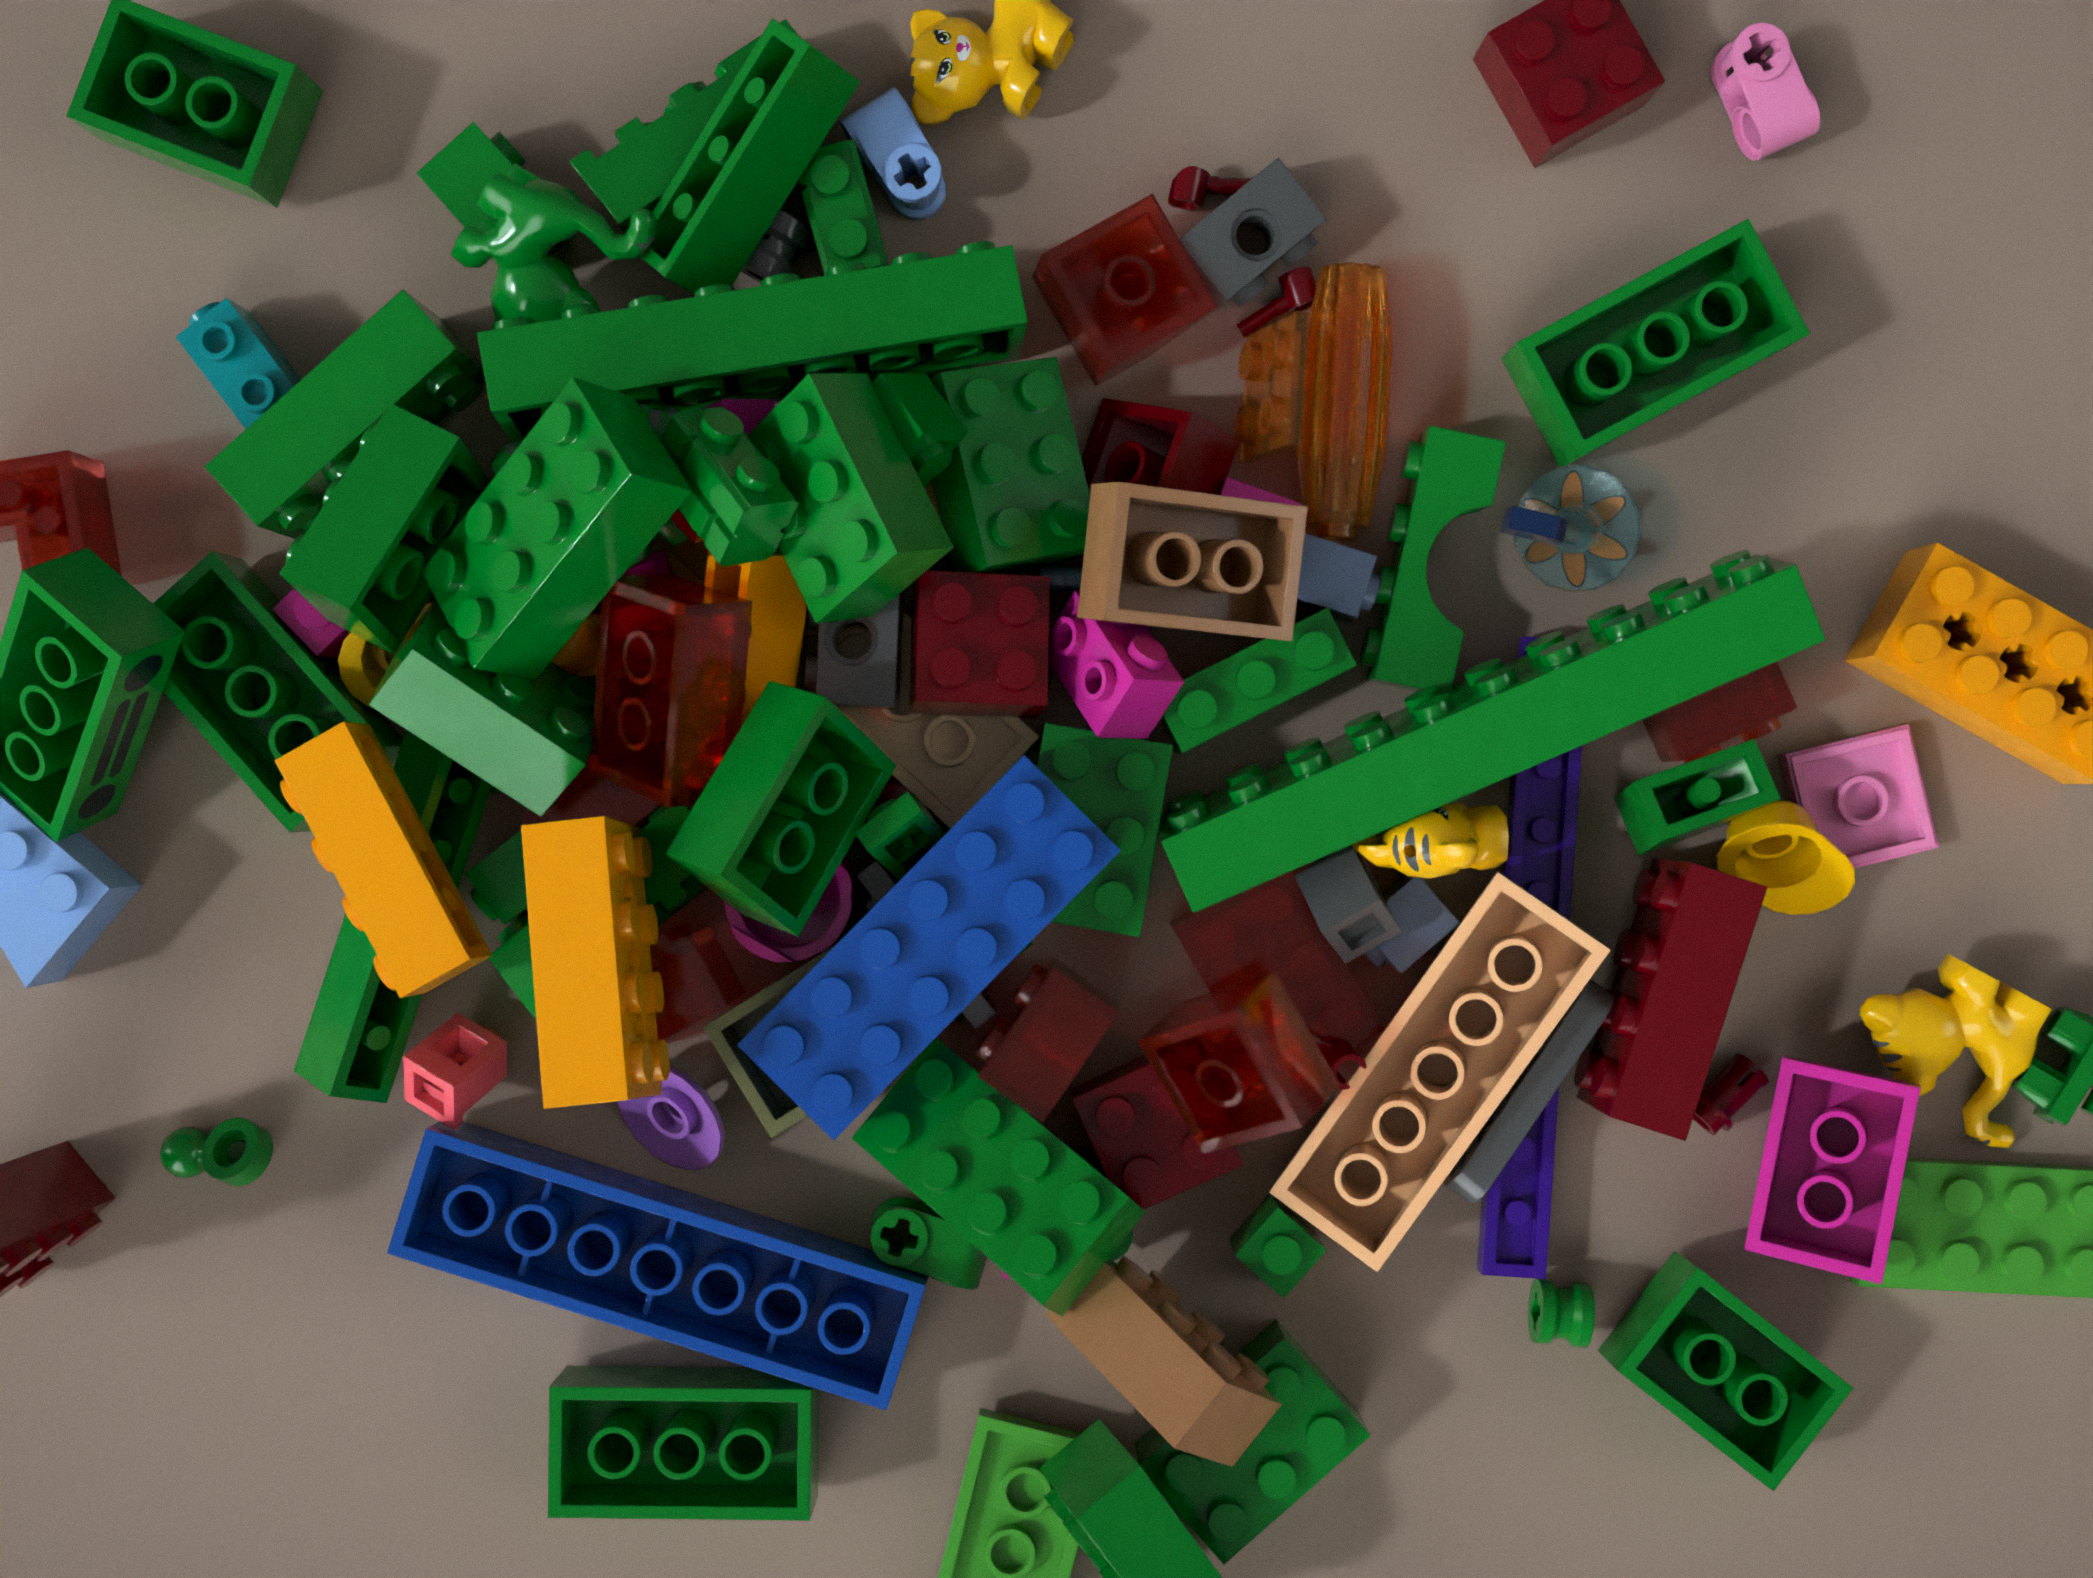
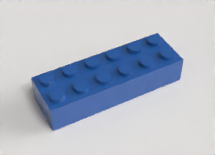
M1023 755L737 1046L834 1141L1121 850Z

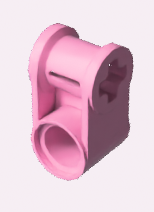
M1762 22L1752 24L1741 31L1733 42H1730L1718 51L1711 65L1712 83L1716 87L1730 118L1736 142L1747 158L1752 161L1760 160L1817 133L1821 121L1817 101L1802 77L1790 49L1789 41L1782 30L1773 24ZM1772 47L1773 53L1767 58L1765 52ZM1752 59L1754 63L1748 65L1746 61ZM1733 67L1734 72L1728 76L1727 70Z

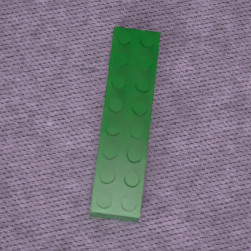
M979 241L966 244L957 249L956 254L931 258L930 254L926 252H911L894 258L891 261L892 265L868 269L862 263H844L828 269L825 276L801 280L797 274L783 273L767 277L761 281V286L734 290V287L728 284H715L698 289L694 293L695 297L668 301V298L662 295H648L631 300L628 303V308L602 312L599 307L580 306L564 311L561 314L562 319L537 323L528 317L503 319L494 324V330L477 332L490 410L511 442H515L529 434L572 377L633 396L639 405L664 404L672 406L679 411L701 409L720 399L783 400L809 373H867L873 384L880 373H926V375H932L944 371L1019 360L1028 321L1013 245L995 248L993 242Z

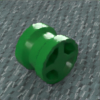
M1535 1279L1531 1286L1528 1302V1328L1532 1342L1536 1344H1549L1553 1339L1567 1340L1572 1347H1588L1592 1340L1595 1321V1302L1591 1285L1585 1282H1573L1569 1287H1558L1550 1279Z

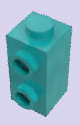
M228 298L221 302L209 303L197 310L189 320L190 326L175 336L245 429L301 380V377L253 314Z

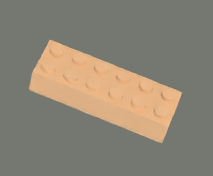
M1497 871L1363 1058L1367 1068L1364 1069L1358 1065L1347 1081L1351 1087L1345 1090L1341 1089L1278 1177L1269 1193L1378 1272L1611 951L1609 947Z

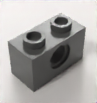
M1278 157L1178 239L1170 251L1216 310L1221 308L1230 299L1240 308L1269 284L1262 273L1281 258L1289 268L1319 243L1312 235V232L1326 218ZM1250 225L1262 232L1266 241L1264 254L1250 255L1240 248L1236 239L1238 227Z
M904 590L873 617L816 624L808 608L809 626L819 627L818 653H807L805 668L806 691L816 692L818 695L825 696L836 707L899 709ZM852 624H861L868 627L872 637L868 652L857 659L844 658L840 654L837 645L841 631Z

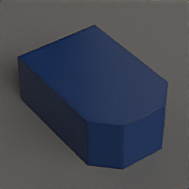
M1512 506L1505 511L1500 532L1545 544L1560 545L1564 541L1568 520Z

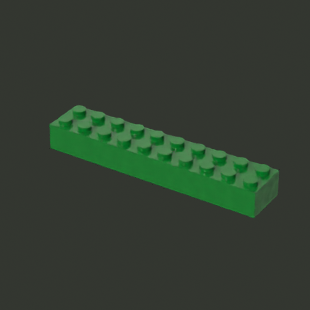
M1748 550L1729 554L1711 563L1712 574L1689 584L1686 577L1660 584L1648 592L1650 601L1627 611L1623 604L1601 610L1586 619L1588 628L1568 637H1564L1562 631H1558L1537 638L1525 646L1527 655L1504 665L1501 658L1480 663L1464 673L1467 681L1453 686L1452 690L1445 694L1440 685L1426 687L1407 696L1404 699L1406 707L1382 718L1380 711L1364 714L1344 725L1346 734L1323 744L1319 737L1302 741L1284 752L1287 760L1264 770L1260 763L1251 764L1225 777L1227 786L1203 796L1201 789H1195L1173 798L1166 803L1168 812L1161 814L1159 825L1160 839L1192 912L1200 911L1825 641V636L1797 565L1769 558L1768 555L1760 556L1755 554L1751 556Z

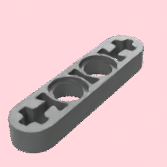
M1590 979L1443 1181L1444 1186L1472 1204L1484 1196L1607 1017L1614 1002V995L1593 980Z

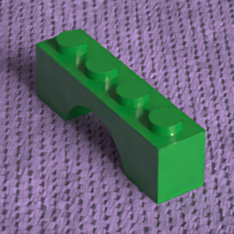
M1432 425L1419 434L1418 441H1408L1400 471L1401 478L1409 479L1404 504L1397 502L1394 504L1387 529V540L1396 542L1391 567L1381 565L1378 572L1381 575V582L1374 601L1375 603L1382 604L1377 629L1367 628L1360 652V665L1369 666L1366 681L1412 691H1419L1433 685H1440L1444 694L1452 690L1464 631L1451 623L1436 607L1427 584V559L1435 538L1452 519L1478 513L1492 506L1506 441Z

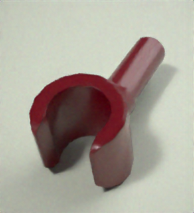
M1188 166L1182 169L1172 180L1168 204L1182 210L1201 211L1205 193L1213 195L1234 194L1251 179L1219 178V176H1210L1202 168Z
M1304 266L1291 270L1278 278L1283 297L1271 301L1268 305L1236 324L1244 338L1278 316L1281 317L1287 312L1295 313L1307 310L1314 305L1318 292L1310 267Z
M1289 1013L1284 1014L1280 1019L1278 1026L1308 1047L1310 1052L1317 1056L1318 1065L1335 1087L1342 1090L1351 1087L1346 1079L1337 1071L1343 1062L1353 1060L1362 1068H1367L1365 1060L1348 1040L1343 1038L1327 1040L1323 1036L1317 1035Z

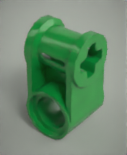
M895 1196L886 1199L878 1205L872 1216L870 1241L874 1253L881 1261L891 1266L927 1275L950 1286L970 1290L979 1287L988 1257L925 1202L909 1197ZM898 1219H906L909 1221L911 1234H904L900 1243L891 1241L888 1228H894Z

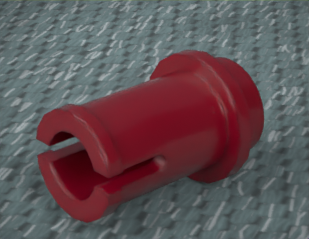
M1737 1053L1732 1058V1061L1701 1092L1693 1120L1711 1135H1716L1721 1129L1729 1131L1733 1127L1730 1119L1762 1087L1769 1083L1768 1077L1761 1069H1758L1755 1073L1753 1071L1749 1072L1738 1084V1081L1755 1065L1744 1055Z

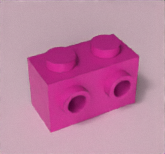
M1074 591L1049 633L1048 662L1098 738L1148 739L1180 690L1184 680L1169 660L1164 646L1155 640L1146 625L1077 618L1080 591Z

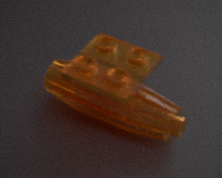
M1345 262L1323 266L1320 269L1310 316L1307 312L1296 311L1247 336V342L1244 343L1238 362L1239 376L1241 380H1245L1243 405L1237 412L1234 426V435L1240 440L1239 444H1241L1240 462L1253 463L1296 447L1302 505L1308 507L1306 526L1317 528V537L1328 541H1353L1356 537V530L1368 529L1370 526L1387 452L1393 342L1385 270L1380 266H1373L1368 263Z

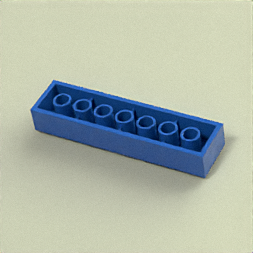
M464 1121L456 1130H452L441 1122L426 1128L387 1254L886 1411L928 1280L927 1275L891 1266L881 1261L871 1249Z

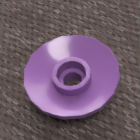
M671 1065L668 1080L661 1081V1095L617 1101L622 1119L635 1139L653 1156L673 1167L692 1171L709 1167L723 1151L725 1131L719 1111L702 1087L688 1074Z

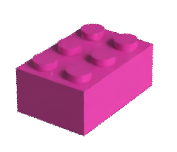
M1789 1055L1783 1056L1744 1250L1882 1285L1921 1089L1920 1084Z

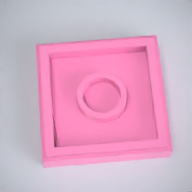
M1909 724L1897 725L1778 755L1789 801L1800 805L1809 814L1819 832L1846 854L1854 868L1939 848Z

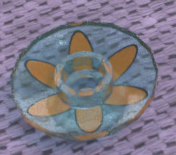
M1584 464L1558 467L1535 479L1520 497L1518 507L1574 521L1580 528L1581 534L1577 542L1571 543L1564 539L1560 545L1545 544L1513 536L1514 548L1526 570L1546 586L1566 592L1595 590L1618 578L1634 559L1641 536L1639 509L1627 487L1609 472Z

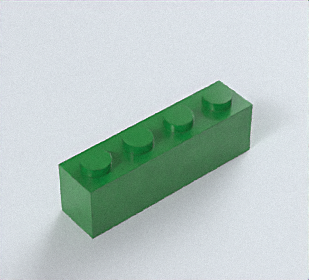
M772 18L652 213L657 220L654 240L641 258L666 279L692 293L709 285L728 284L732 286L861 81Z

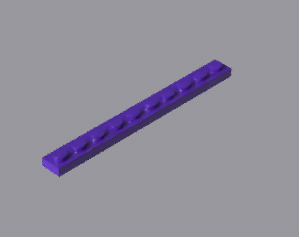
M1525 636L1520 638L1518 658L1527 655L1525 646L1540 637ZM1582 746L1510 776L1507 817L1509 845L1508 860L1504 862V875L1569 920L1571 917ZM1559 1087L1492 1186L1482 1197L1477 1270L1482 1275L1546 1279Z

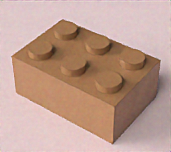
M1125 482L1092 484L1077 618L1292 641L1308 507Z
M1124 1256L1118 1263L1108 1259L1063 1317L1051 1310L1046 1312L1045 1315L1174 1449L1233 1467L1282 1405L1265 1388L1270 1378L1259 1366L1241 1353H1238L1234 1358L1220 1345L1225 1335L1212 1321L1197 1311H1194L1190 1316L1177 1303L1182 1293L1174 1284L1155 1270H1151L1147 1274L1137 1264Z

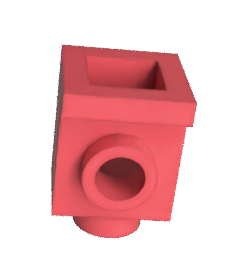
M455 1013L403 1056L405 1100L452 1130H456L463 1123V1114L507 1076V1041L503 1040L490 1027L480 1026L462 1014Z

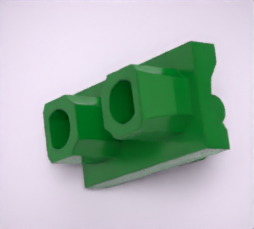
M2058 1007L2044 1027L2041 1036L2069 1051V1055L2059 1071L2033 1057L2030 1067L2013 1080L2011 1087L2029 1102L2036 1105L2033 1111L2034 1115L2050 1124H2053L2055 1121L2062 1125H2067L2089 1088L2092 1090L2081 1106V1109L2093 1116V1017L2068 1007Z

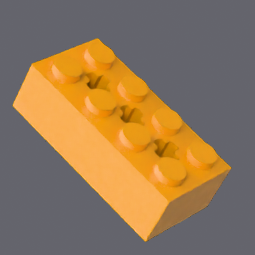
M1938 542L1906 551L1844 661L2062 784H2093V630Z
M606 816L521 825L543 1109L624 1101L661 1095V1081H666L669 1078L670 1058L665 1040H658L656 1013L663 1010L664 989L659 972H652L650 945L656 944L658 940V920L654 906L646 904L644 878L651 876L653 868L652 852L647 837H640L639 827Z

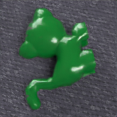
M515 162L507 176L499 173L492 175L488 180L477 203L487 215L478 229L473 226H466L460 232L455 241L451 256L464 267L480 268L491 259L498 266L497 275L489 296L495 316L492 330H494L496 322L513 317L532 318L535 323L562 319L561 314L568 309L580 306L599 307L589 291L579 286V281L573 270L559 258L549 254L550 248L580 231L590 238L612 260L640 259L654 240L657 220L650 210L643 208L635 210L631 215L630 226L626 234H617L606 219L598 212L584 205L572 189L555 181L540 178L523 169Z

